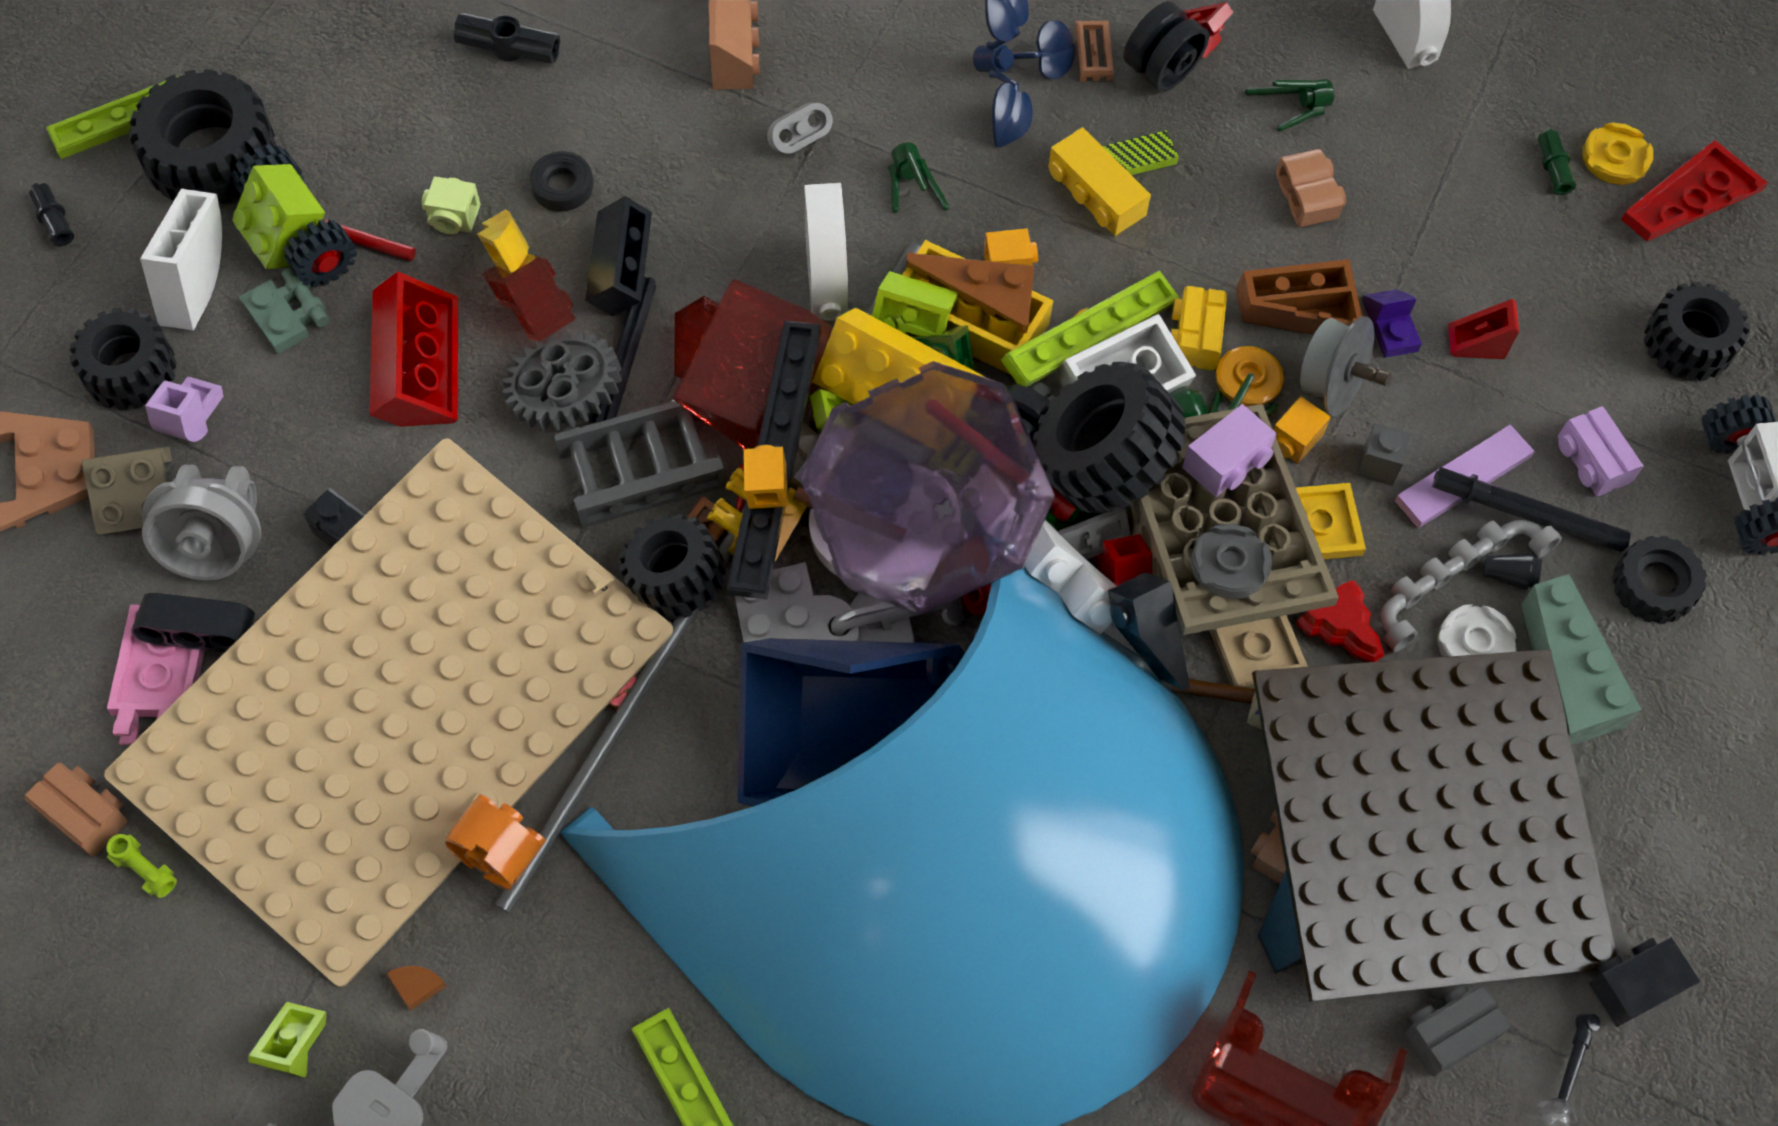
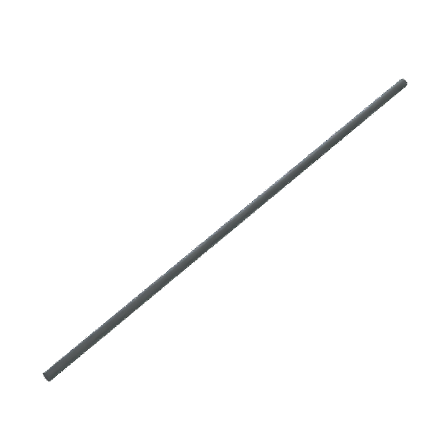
M910 242L892 272L902 275L907 268V253H917L921 246L918 243ZM875 300L873 301V303L871 304L870 308H869L868 311L866 312L867 314H869V315H871V316H872V313H873V309H874V305H875ZM821 386L819 387V389H822V390H825V391H827V392H830V391L824 389V388L821 387ZM811 402L806 408L803 421L810 428L815 423ZM728 532L718 548L724 558L725 566L733 555L728 551L735 537L730 532ZM698 609L692 611V616L686 618L682 614L678 615L677 619L671 623L673 626L672 636L646 663L540 832L546 843L517 882L509 890L505 889L496 902L495 907L500 911L509 914Z

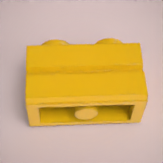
M1186 286L1184 287L1182 298H1175L1172 320H1178L1177 329L1171 328L1170 333L1191 367L1196 366L1198 369L1211 371L1217 368L1221 355L1227 293L1225 291L1215 289L1204 290L1201 287Z

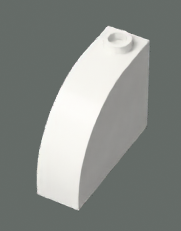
M1376 0L1373 11L1408 69L1419 65L1426 66L1438 60L1449 31L1451 0Z
M841 183L804 185L806 254L812 319L835 320L837 317L848 312L847 252Z
M181 189L140 258L156 319L160 326L194 330L211 298L218 276L222 249L221 213L217 194Z

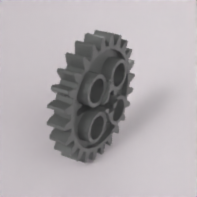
M565 331L562 339L557 340L556 336L551 334L548 343L544 344L538 339L536 340V349L533 350L525 347L526 356L524 358L514 357L513 360L517 367L507 368L506 372L509 377L502 379L505 387L502 390L505 402L511 414H515L519 423L525 421L528 428H532L538 423L541 431H545L550 424H553L555 431H559L562 423L567 422L572 429L575 426L576 419L580 418L585 423L589 422L587 414L590 412L600 415L599 405L611 404L612 401L609 394L619 392L616 383L622 382L619 373L622 368L613 347H608L605 339L598 341L595 334L585 338L583 331H579L574 338H571L569 332Z

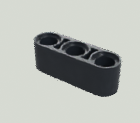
M147 593L142 598L131 633L137 639L150 644L225 653L252 627L255 612L248 606L237 602L163 593Z

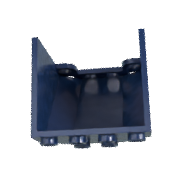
M768 638L741 643L738 803L754 807L790 793L837 770L866 752L905 723L936 693L956 669L965 652L960 645L944 643Z

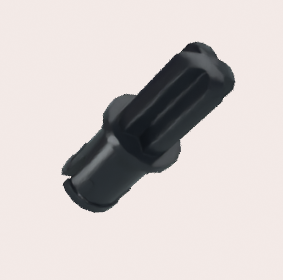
M34 183L31 185L32 189L29 191V195L37 209V220L45 226L50 240L55 246L68 245L73 241L74 233L64 217L66 211L63 205L57 203L48 184Z

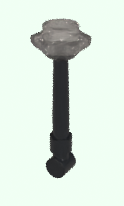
M1580 1014L1576 1017L1575 1023L1578 1030H1576L1572 1041L1573 1048L1558 1098L1538 1103L1537 1107L1543 1117L1542 1121L1548 1126L1579 1125L1576 1111L1568 1101L1585 1052L1590 1047L1593 1038L1591 1033L1600 1028V1019L1596 1014Z

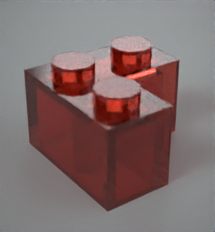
M527 254L521 266L512 273L496 265L482 273L499 304L512 309L529 339L541 342L576 319L570 310L574 307L568 294L563 289L559 290L553 280L556 273L546 258Z

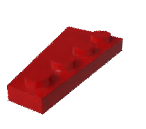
M1714 140L1626 210L1621 220L1648 242L1760 193L1765 189L1768 182Z

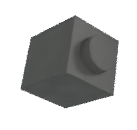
M1374 423L1363 449L1357 476L1393 486L1403 466L1411 433Z

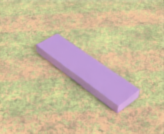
M1510 424L1446 464L1443 468L1469 477L1475 474L1478 475V480L1492 483L1531 458L1535 451ZM1436 471L1398 494L1395 499L1397 505L1418 529L1462 502L1461 497L1432 488L1433 477Z

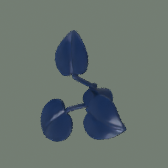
M985 0L987 27L991 36L996 41L978 46L973 54V63L977 71L989 72L990 78H997L1004 82L997 88L992 106L995 147H1003L1022 137L1028 131L1033 117L1032 102L1026 92L1019 91V84L1001 73L1007 71L1012 66L1014 59L1039 58L1040 74L1049 79H1056L1065 75L1074 61L1075 46L1073 44V37L1067 26L1058 20L1047 21L1040 27L1036 38L1038 51L1012 53L1007 46L1002 45L1019 36L1020 31L1018 27L1027 22L1029 16L1027 0Z

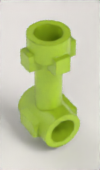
M117 834L111 837L106 847L108 852L107 858L117 867H130L146 882L142 889L150 896L154 894L158 898H163L174 889L177 883V879L172 876L174 872L165 864L158 869L141 855L139 849L141 844L132 835Z

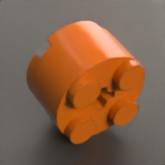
M479 794L445 839V845L455 857L471 870L475 866L480 871L486 873L483 876L484 879L500 888L509 890L541 850L546 840L535 830L522 826L520 822L523 816L513 807L503 803L498 808L489 798Z

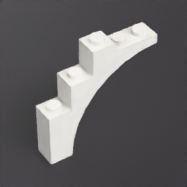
M986 463L964 489L963 493L988 534L1014 550L1030 575L1056 591L1073 617L1099 634L1105 632L1138 654L1115 627L1110 615L1111 604L1108 590L1116 587V585L1078 553L1041 516L1014 481Z

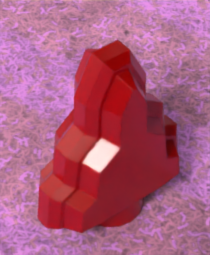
M1354 580L1341 584L1336 588L1339 598L1335 606L1306 611L1295 622L1309 637L1319 636L1329 646H1343L1352 657L1365 663L1378 662L1384 657L1379 636L1369 625L1371 613L1362 602L1365 594Z

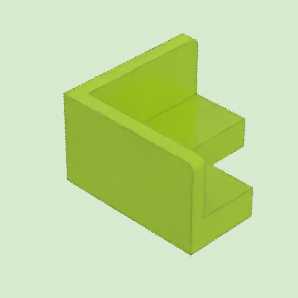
M889 271L878 288L872 316L906 335L908 332L918 336L941 335L945 333L950 311L956 302L958 293Z

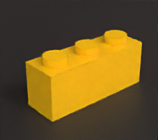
M1083 127L1051 147L1048 165L1050 174L1056 181L1062 182L1071 191L1074 199L1079 204L1085 205L1094 215L1100 226L1106 227L1116 236L1147 216L1151 194Z

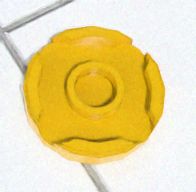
M1608 123L1602 128H1595L1590 132L1582 147V159L1587 169L1597 178L1610 184L1626 185L1637 182L1645 176L1654 160L1651 143L1647 144L1643 139L1645 135L1627 124Z

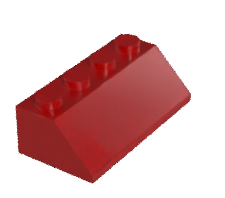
M398 271L372 290L370 416L400 427L452 424L458 421V296Z

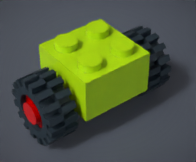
M271 144L265 145L263 151L260 147L254 148L255 154L252 156L247 152L243 156L245 161H238L235 166L238 170L232 171V183L241 195L232 221L251 247L253 253L256 254L265 269L291 267L298 279L303 281L302 283L306 286L311 284L312 287H318L319 282L325 286L329 284V279L331 278L334 281L340 279L338 274L340 272L346 274L349 271L347 265L353 266L355 262L353 257L357 256L356 246L339 223H335L334 220L330 219L326 223L323 219L325 211L303 182L302 171L285 148L282 149L279 145H275L273 148Z

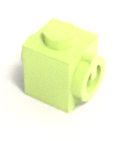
M434 176L430 189H426L422 197V209L426 210L427 223L445 234H457L459 231L471 233L481 205L475 183L464 182L457 178L447 179Z

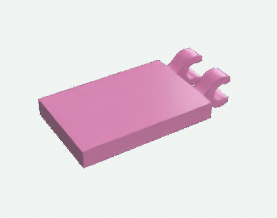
M130 605L107 705L110 715L117 716L113 727V735L120 736V745H131L139 737V717H157L158 719L199 679L205 650L150 644L134 637L131 629L140 605Z

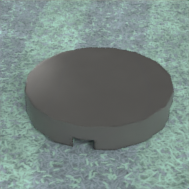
M1237 524L1216 525L1209 528V531L1202 536L1200 535L1195 542L1190 560L1193 575L1202 587L1214 595L1228 599L1246 598L1258 592L1268 580L1273 562L1269 546L1265 541L1262 543L1256 537L1257 533L1248 527Z

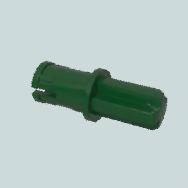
M1546 129L1545 132L1538 136L1544 157L1542 165L1549 172L1554 193L1556 195H1565L1576 188V181L1569 166L1571 158L1564 151L1559 133L1552 129Z

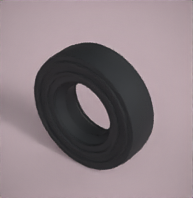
M557 151L549 153L534 164L530 173V186L535 199L540 205L553 211H569L580 207L589 199L593 190L594 181L589 164L584 158L572 152ZM566 172L574 176V184L565 190H555L548 184L551 176L557 173Z

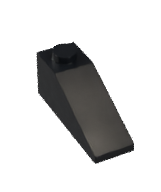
M1144 572L1108 590L1111 604L1110 615L1115 627L1160 680L1182 690L1190 688L1171 582Z

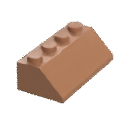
M709 0V48L713 90L754 89L753 75H760L759 54H753V48H759L758 27H752V22H758V1Z

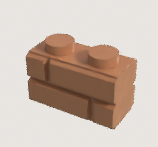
M61 762L57 763L43 776L42 781H38L25 794L24 799L91 857L96 856L107 845L109 839L117 835L127 824L128 820L119 811L124 804L107 789L99 794L91 788L96 781L79 766H76L71 771Z

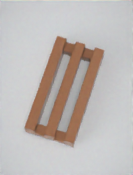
M1076 21L1074 29L1079 81H1086L1087 77H1093V81H1100V77H1106V81H1113L1114 66L1109 21ZM1083 29H1088L1091 67H1087ZM1095 29H1101L1105 67H1099Z

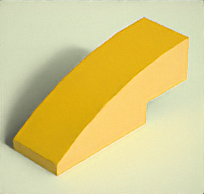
M505 209L483 222L482 225L485 229L477 233L493 263L512 273L524 262L529 246L511 213Z

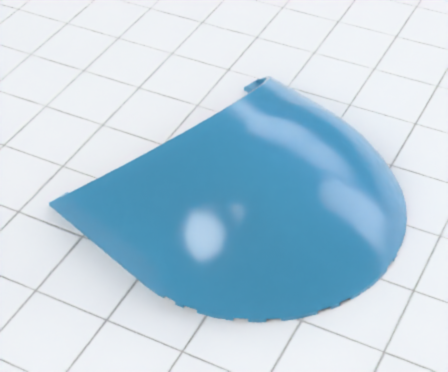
M967 500L960 506L962 515L960 539L968 546L975 539L982 538L989 548L992 560L991 589L986 612L973 642L956 669L936 693L905 723L875 746L837 770L795 791L754 807L712 819L670 827L614 830L598 811L591 806L560 831L561 836L730 1027L774 1072L782 1078H786L802 1090L805 1095L817 1102L821 1101L838 1112L843 1113L844 1116L869 1126H1061L1063 1123L1101 1109L1104 1105L1118 1096L1127 1093L1166 1061L1189 1035L1209 1005L1226 970L1237 936L1243 902L1244 860L1241 830L1233 796L1220 762L1200 726L1181 700L1129 648L1105 632L1099 634L1073 617L1056 591L1030 575L1014 550L988 534Z

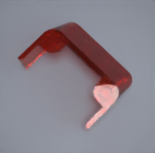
M1248 971L1192 1088V1097L1196 1105L1203 1111L1231 1126H1377L1398 1090L1407 1051L1399 1047L1382 1079L1363 1070H1352L1342 1076L1336 1088L1259 1048L1265 1033L1264 1025L1257 1015L1244 1009L1257 975Z

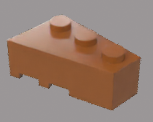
M1350 259L1244 271L1235 288L1242 322L1314 335L1319 326L1329 318L1350 326L1357 318L1362 317Z

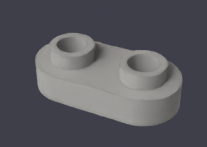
M806 103L775 120L770 125L767 132L769 145L779 153L790 154L825 136L830 131L833 122L831 111L821 103ZM810 114H813L815 117V123L812 126L808 123ZM783 129L787 133V138L784 142L779 137Z

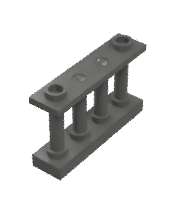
M698 394L690 397H677L669 403L584 427L568 428L562 433L554 435L559 458L563 459L572 456L581 484L583 495L574 498L581 528L726 486L725 471L720 456L711 459L706 458L694 421L702 419L701 403ZM680 426L692 463L672 469L667 460L658 431ZM644 436L656 474L637 480L634 479L622 442ZM608 446L620 484L600 490L597 488L586 452Z

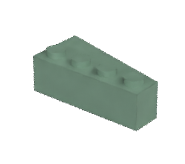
M1567 574L1535 584L1522 602L1521 607L1532 650L1551 649L1571 745L1626 728L1642 709L1572 578Z

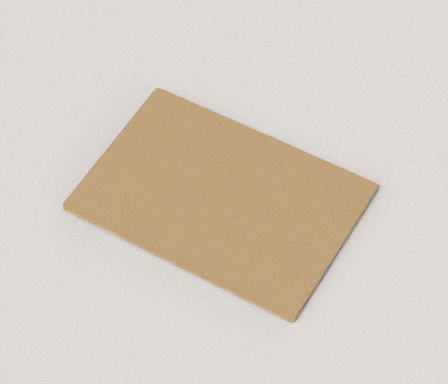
M443 439L105 770L104 776L107 781L338 987H344L461 863L446 847L445 839L478 795L486 796L498 808L503 803L513 807L673 634V626L659 613L647 607L645 603L640 602L637 595H633L628 587L450 439ZM594 568L600 571L606 579L610 577L614 579V583L596 597L592 592L594 586L586 578V574Z

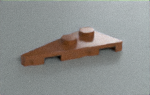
M907 253L906 267L914 270L915 274L926 280L929 277L945 284L947 289L957 292L958 298L971 305L981 307L985 313L993 317L997 314L1017 324L1016 330L1027 333L1034 266Z

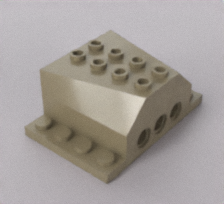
M1263 404L1247 407L1272 429ZM1235 409L1185 418L1184 444L1182 451H1177L1176 453L1177 461L1173 468H1168L1164 474L1165 479L1159 485L1155 484L1148 490V495L1142 499L1136 498L1132 500V505L1124 508L1127 513L1131 536L1140 534L1152 553V575L1171 582L1177 619L1183 635L1335 606L1339 598L1276 437L1271 448L1274 452L1270 460L1259 469L1254 467L1247 472L1245 479L1238 487L1233 490L1227 488L1217 497L1211 494L1182 468L1188 446ZM1219 524H1237L1250 528L1257 533L1256 537L1262 543L1263 541L1266 542L1270 548L1273 562L1268 580L1258 592L1246 598L1228 599L1214 595L1200 585L1193 575L1190 560L1196 540L1201 534L1203 535L1208 532L1209 528Z

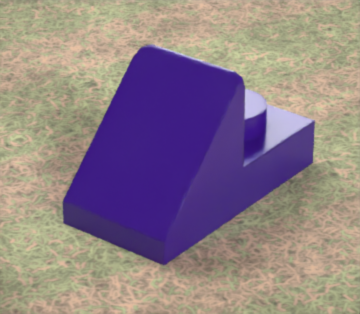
M1398 289L1363 295L1362 301L1368 317L1373 322L1374 332L1384 358L1418 352L1422 343L1410 315L1416 298Z

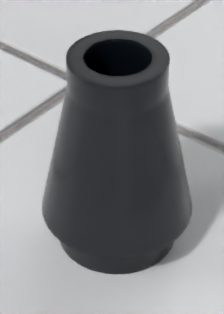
M1533 553L1487 555L1483 577L1492 578L1527 591L1528 587L1533 588L1540 581L1542 558L1533 557Z

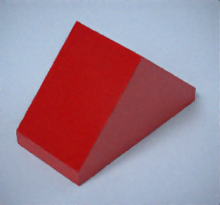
M1512 298L1448 323L1450 354L1454 357L1505 359L1519 334L1516 301Z

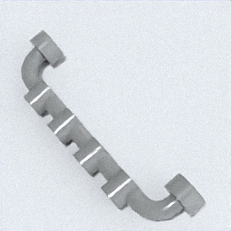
M1514 520L1501 527L1495 521L1488 522L1477 533L1480 541L1474 545L1463 539L1450 549L1448 555L1452 558L1451 560L1442 564L1437 558H1433L1421 568L1419 573L1423 578L1413 583L1406 576L1394 584L1390 590L1394 596L1384 604L1380 614L1382 626L1387 632L1383 641L1394 653L1406 648L1416 638L1418 632L1407 620L1398 623L1396 619L1397 613L1403 608L1408 609L1414 606L1423 595L1432 589L1438 590L1449 582L1452 576L1460 571L1471 569L1489 552H1497L1512 537L1516 535L1530 537L1531 540L1528 547L1541 558L1556 548L1562 540V536L1552 526L1541 528L1527 520Z

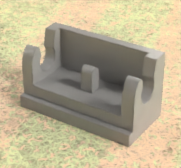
M1114 507L1113 512L1103 513L1057 531L1086 560L1103 553V541L1131 536L1126 510Z

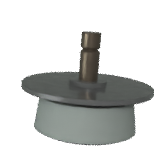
M1365 316L1359 317L1350 326L1329 318L1319 326L1307 347L1300 375L1302 393L1307 396L1324 398L1325 410L1331 416H1339L1348 408L1364 379L1371 382L1375 381V383L1383 386H1388L1390 383L1391 372L1382 369L1378 370V368L1369 365L1374 345V325L1370 318Z

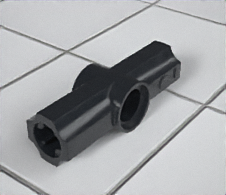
M465 13L458 14L453 34L456 43L495 51L496 56L504 61H513L524 57L552 64L558 58L561 43L559 34L520 26L519 21L510 15L488 19Z

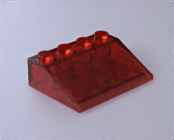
M734 279L730 282L673 400L742 448L754 449L758 445L784 320L821 324L822 333L812 381L833 327L807 309ZM811 381V386H810L809 394H810V392H811V390H812V388H813V385H814V383H813L812 381Z

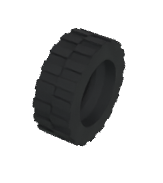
M1649 536L1645 540L1640 539L1636 541L1632 547H1629L1614 569L1616 572L1613 575L1612 583L1615 584L1614 592L1620 598V603L1624 608H1628L1632 615L1643 618V621L1665 624L1668 621H1678L1681 616L1687 615L1696 605L1706 589L1707 583L1705 578L1707 574L1706 570L1702 567L1703 562L1700 557L1697 558L1694 550L1683 545L1681 541L1669 539L1667 536ZM1654 563L1667 567L1677 577L1678 586L1676 591L1668 596H1659L1651 592L1642 583V569Z

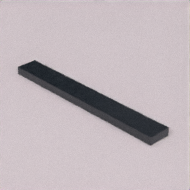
M784 320L757 446L771 445L783 447L787 465L788 499L822 330L821 324ZM747 500L745 501L727 585L728 595L767 600L786 507L749 509Z

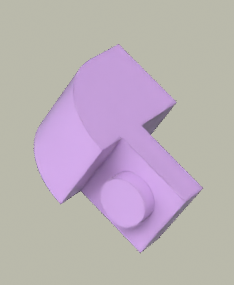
M187 376L181 385L164 380L145 407L153 430L196 442L207 434L206 420L224 395L222 386Z

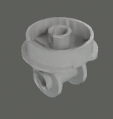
M185 464L180 467L176 478L172 482H165L156 486L148 494L142 508V537L145 547L151 556L166 569L190 579L217 580L236 572L242 563L255 553L261 539V525L255 513L257 504L256 486L251 481L247 469L244 466H233L230 468L226 479L202 478L197 466Z

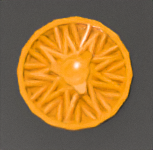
M1239 346L1228 351L1219 360L1215 373L1216 383L1222 394L1230 401H1233L1249 373L1254 375V379L1241 402L1245 407L1259 404L1265 405L1272 402L1280 393L1284 381L1283 369L1276 357L1266 350L1254 346Z

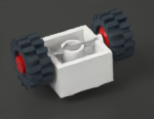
M1755 394L1751 398L1748 395H1742L1739 400L1733 397L1728 399L1729 402L1726 404L1722 402L1716 404V409H1708L1706 411L1707 414L1702 416V426L1712 451L1715 450L1716 453L1724 451L1725 454H1731L1736 450L1728 462L1744 508L1740 515L1735 517L1734 521L1743 551L1752 555L1757 552L1759 555H1765L1768 551H1771V554L1777 553L1778 422L1767 397L1763 396L1760 398V395Z

